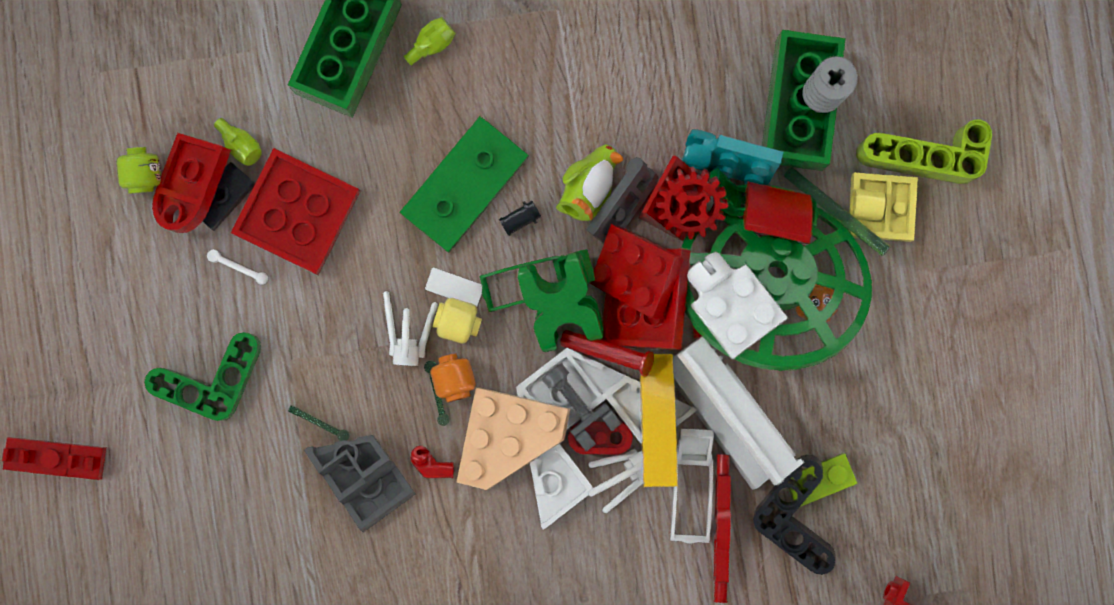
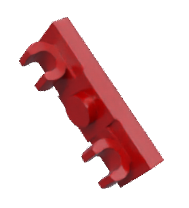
M7 437L6 448L3 449L2 470L102 480L107 447Z

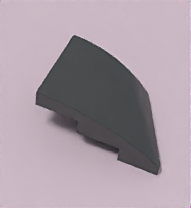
M373 435L358 437L353 441L334 442L335 444L317 448L311 446L304 450L318 473L324 477L339 502L344 505L363 533L416 495L400 470Z

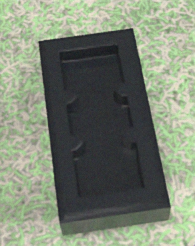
M232 162L224 168L209 211L202 221L213 231L255 185V182Z

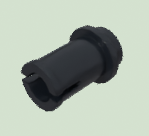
M524 201L522 202L523 206L503 218H499L508 236L532 222L534 224L538 223L537 219L541 215L533 201L528 203Z

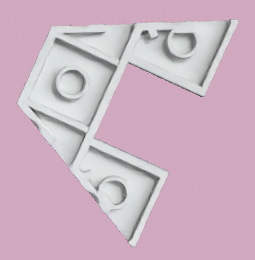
M566 348L516 387L519 397L571 408L567 425L568 429L580 420L581 417L577 415L575 409L571 407V404L567 402V399L563 397L559 389L554 387L549 389L541 379L562 363L569 371L567 376L569 385L572 386L571 388H574L575 393H578L579 398L590 409L589 411L607 399L642 445L640 382L576 351ZM675 399L677 427L697 410ZM560 444L530 462L541 527L544 530L587 497L588 492L593 489V486Z

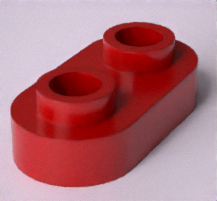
M578 422V423H576L575 425H573V426L571 427V429H573V428H574L576 425H578L580 422ZM592 422L585 428V431L589 433L596 444L586 452L570 431L568 433L570 447L580 454H622L630 448L633 440L630 428L623 423L611 431L605 422ZM615 431L622 435V440L618 444H613L610 441V435Z

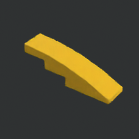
M654 354V362L650 373L646 377L640 375L643 486L678 487L673 355Z

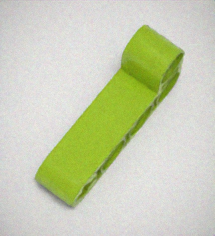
M974 119L956 131L952 146L884 133H873L858 145L856 156L858 161L867 167L952 183L967 184L981 177L987 169L992 129L986 121ZM968 130L974 131L977 134V143L969 140ZM872 144L874 145V150L880 152L876 156L873 155V149L868 148ZM900 149L907 150L910 153V163L904 162L900 158ZM931 155H936L941 159V168H936L932 165ZM963 161H967L972 165V174L964 171L962 167Z

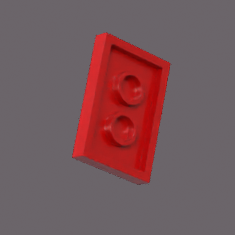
M611 224L594 269L595 281L589 282V284L651 319L661 320L684 258L621 226Z

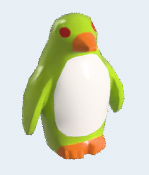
M605 144L596 148L582 160L573 163L562 178L565 189L556 209L574 219L591 221L610 197L614 168L624 158L618 154L615 148Z

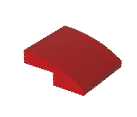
M753 182L747 183L745 190L746 208L743 215L745 230L810 243L812 233L811 195Z

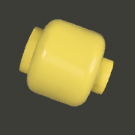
M448 298L445 303H439L432 327L437 328L436 332L440 338L464 344L469 340L470 335L477 336L482 318L476 317L477 307L474 304L455 298Z

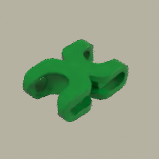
M576 251L567 254L564 266L566 277L559 282H548L542 279L533 264L519 267L518 282L524 302L531 310L537 311L533 328L543 352L556 350L559 337L557 327L564 323H575L580 326L590 341L603 339L604 326L598 303L592 296L586 295L589 274L580 252Z

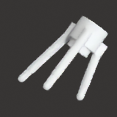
M385 291L383 297L390 341L389 355L393 356V364L418 366L419 358H425V346L438 304L436 302L432 303L419 345L416 346L417 340L409 339L410 310L408 308L403 310L402 339L398 338L396 340L390 294L388 291Z
M634 448L623 454L589 462L588 466L595 468L628 460L623 464L626 471L591 489L588 492V495L591 497L628 477L632 481L635 480L603 508L604 513H608L643 484L642 451L637 453Z

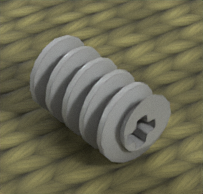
M843 57L827 58L820 63L803 86L802 95L804 102L810 109L816 112L827 113L835 110L855 89L858 79L856 68L849 60Z

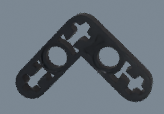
M806 454L798 458L804 463L784 478V481L775 485L757 506L754 512L753 524L759 533L811 572L823 575L832 571L835 566L834 548L792 516L823 478L822 462L818 457ZM811 465L814 466L815 476L808 474L803 479L801 486L798 480L802 476V466L805 468H809ZM786 487L792 488L797 492L798 497L793 502H785L779 497L780 490ZM775 504L779 508L774 515L775 523L768 521L766 524L763 523L762 514L768 516L774 510ZM791 531H797L802 534L804 540L799 545H791L785 539L786 534ZM809 542H812L811 551L807 549ZM823 553L826 554L827 562L820 560L818 563L815 562V554L819 556Z

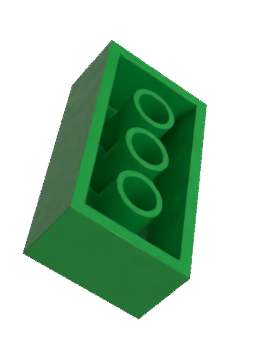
M325 0L288 82L289 88L295 95L353 118L401 9V0Z
M782 29L775 40L762 146L783 152L780 166L823 171L830 165L837 108L827 113L816 112L810 109L804 102L802 93L806 81L821 62L830 57H844L846 38Z

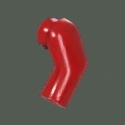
M416 446L412 450L410 456L411 463L424 478H454V462H437L424 446Z

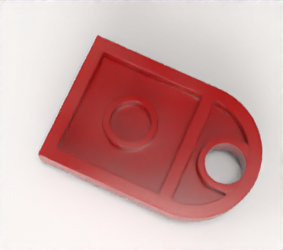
M177 133L161 175V182L157 185L152 202L154 218L161 227L175 233H187L202 223L211 206L229 158L230 149ZM179 209V216L177 220L173 222V216L175 212Z

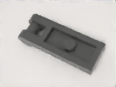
M636 157L628 162L626 167L627 173L586 229L602 244L605 242L611 224L626 228L658 182V175L648 168L641 158Z

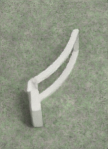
M681 429L679 445H677V480L678 464L709 466L706 536L674 534L677 487H673L670 541H682L689 544L696 542L709 543L713 497V460L711 454L714 439L713 430Z

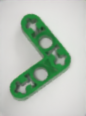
M242 332L233 336L211 386L170 369L155 368L146 375L144 381L145 388L148 393L211 420H227L233 416L260 355L261 343L258 337L250 333ZM248 338L250 339L249 345L253 348L251 352H245L241 361L247 362L246 367L240 363L231 362L232 357L239 359L242 353V349L238 347L239 342H246ZM232 367L237 368L241 374L239 383L234 386L228 385L224 378L225 372ZM165 374L164 380L168 383L176 384L177 387L175 390L164 387L157 390L158 384L154 382L155 378L162 377ZM188 385L195 386L199 392L198 399L191 404L187 403L182 395L183 390ZM206 397L212 401H221L223 398V404L227 406L226 412H219L217 415V408L212 405L204 404L203 409L200 407L206 401Z

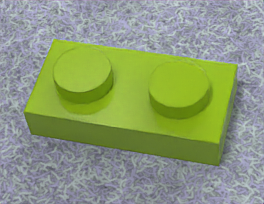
M845 453L821 461L823 464V478L801 506L858 484ZM814 466L803 469L802 476L798 480L801 486L803 479L808 474L815 476ZM788 488L793 501L796 500L798 497L797 492L792 488Z

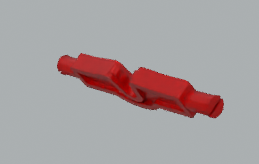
M717 454V475L715 476L714 602L728 603L727 583H729L731 534L730 455Z

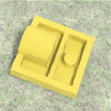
M854 172L851 175L848 231L854 238L914 241L918 177Z

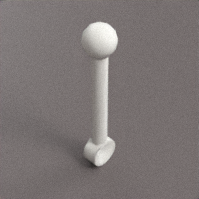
M210 250L207 254L209 261L213 263L220 262L256 279V282L260 285L268 281L266 273H257L222 257L221 253L217 250Z

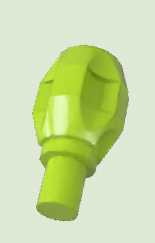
M443 17L430 21L421 29L414 43L415 47L404 55L405 60L412 66L422 56L426 57L443 51L450 45L456 35L454 29Z
M219 118L215 121L214 127L222 134L225 147L231 150L230 154L246 166L253 165L260 159L262 150L259 143L245 130L231 126L224 118Z

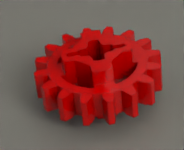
M694 167L690 168L687 175H684L683 171L678 169V178L674 180L672 177L667 176L666 182L668 187L659 186L658 188L659 194L662 196V198L656 199V207L662 208L657 212L659 220L666 219L664 222L666 230L675 227L677 237L683 231L687 232L689 239H693L694 232L699 231L702 237H705V229L707 227L715 231L717 230L715 220L725 219L724 212L720 210L728 208L727 200L722 198L726 195L725 188L718 187L720 181L717 176L709 180V173L706 169L700 175L696 174ZM689 184H697L696 186H686ZM674 195L677 200V203L673 206V210L671 211L670 201L672 196ZM713 196V206L709 211L706 204L711 200L710 197ZM690 200L693 203L697 201L698 204L696 206L692 204L686 206V201Z

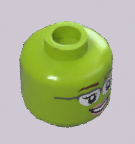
M146 147L126 148L127 155H122L116 160L119 186L128 189V194L154 192V187L161 182L159 157L156 154L147 153Z

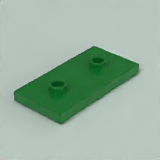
M479 116L399 213L446 252L450 253L525 163L529 155Z

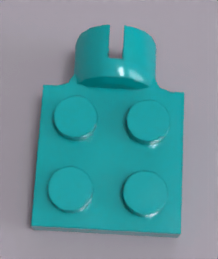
M692 129L686 140L682 161L690 168L706 169L708 172L719 168L729 179L733 178L744 181L746 185L748 182L768 185L781 164L783 152L719 135L716 139V135L713 133Z

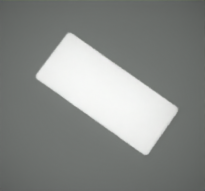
M432 268L425 290L447 298H455L472 303L477 307L482 294V285Z

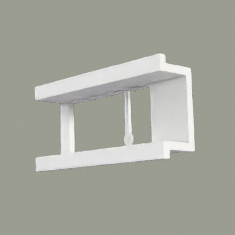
M703 337L697 339L673 356L674 385L687 403L696 408L697 411L695 413L708 430H713L714 439L725 454L730 455L731 462L752 490L760 487L768 479L774 485L780 484L784 481V478L804 462L801 459L796 460L794 458L796 454L728 364L724 365L721 361L723 357L715 353L717 349L715 347L712 348Z

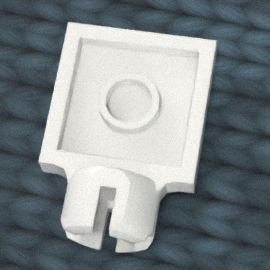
M714 252L704 257L706 259L704 262H697L687 274L688 280L699 294L698 300L691 307L730 358L734 359L784 322L787 316L746 264L739 269H732L719 253Z

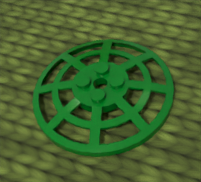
M742 196L741 205L746 204L745 196ZM817 207L818 218L831 226L835 232L824 235L819 229L814 228L811 235L817 240L806 246H803L796 240L773 235L758 237L753 231L744 229L743 218L730 216L724 212L725 219L723 221L729 226L718 236L711 249V253H719L730 268L739 269L746 264L782 311L799 306L807 317V320L802 322L778 325L760 339L758 352L746 349L735 357V360L760 369L777 371L804 369L818 365L836 356L851 343L862 328L869 313L872 298V279L868 262L852 234L836 218L823 209ZM699 231L694 232L693 239H689L687 234L681 248L691 250ZM735 233L748 244L741 256L721 254L725 243ZM846 241L861 268L863 286L845 280L843 261L835 245ZM826 250L833 262L835 276L818 272L813 257ZM691 253L689 265L694 266L697 262H704L706 260L704 257L711 253ZM778 267L784 271L785 277H773L768 269ZM688 280L685 314L694 328L709 344L724 355L729 356L691 307L695 299ZM815 284L834 289L829 303L820 312L809 298ZM844 293L861 299V306L854 321L836 339L826 321L837 310ZM815 329L824 344V347L800 355H772L775 335H797Z

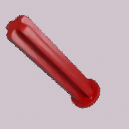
M565 330L560 339V345L565 348L638 370L640 375L644 377L650 373L653 366L654 353L652 351L641 353L599 339L590 341L585 335Z

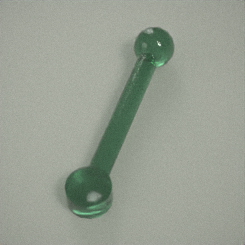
M427 361L424 369L429 373L439 413L437 422L441 426H446L450 418L445 414L442 398H439L435 393L430 374L431 369L437 364L434 361Z
M293 405L288 409V412L336 435L339 441L348 440L350 437L347 430H338Z

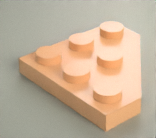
M481 387L476 388L457 483L484 490L491 489L549 449L560 444L565 439L571 408Z

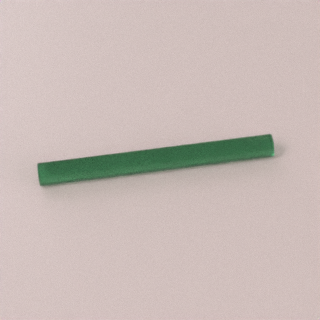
M790 167L784 175L786 179L805 194L811 195V198L879 255L883 257L891 247L796 169Z

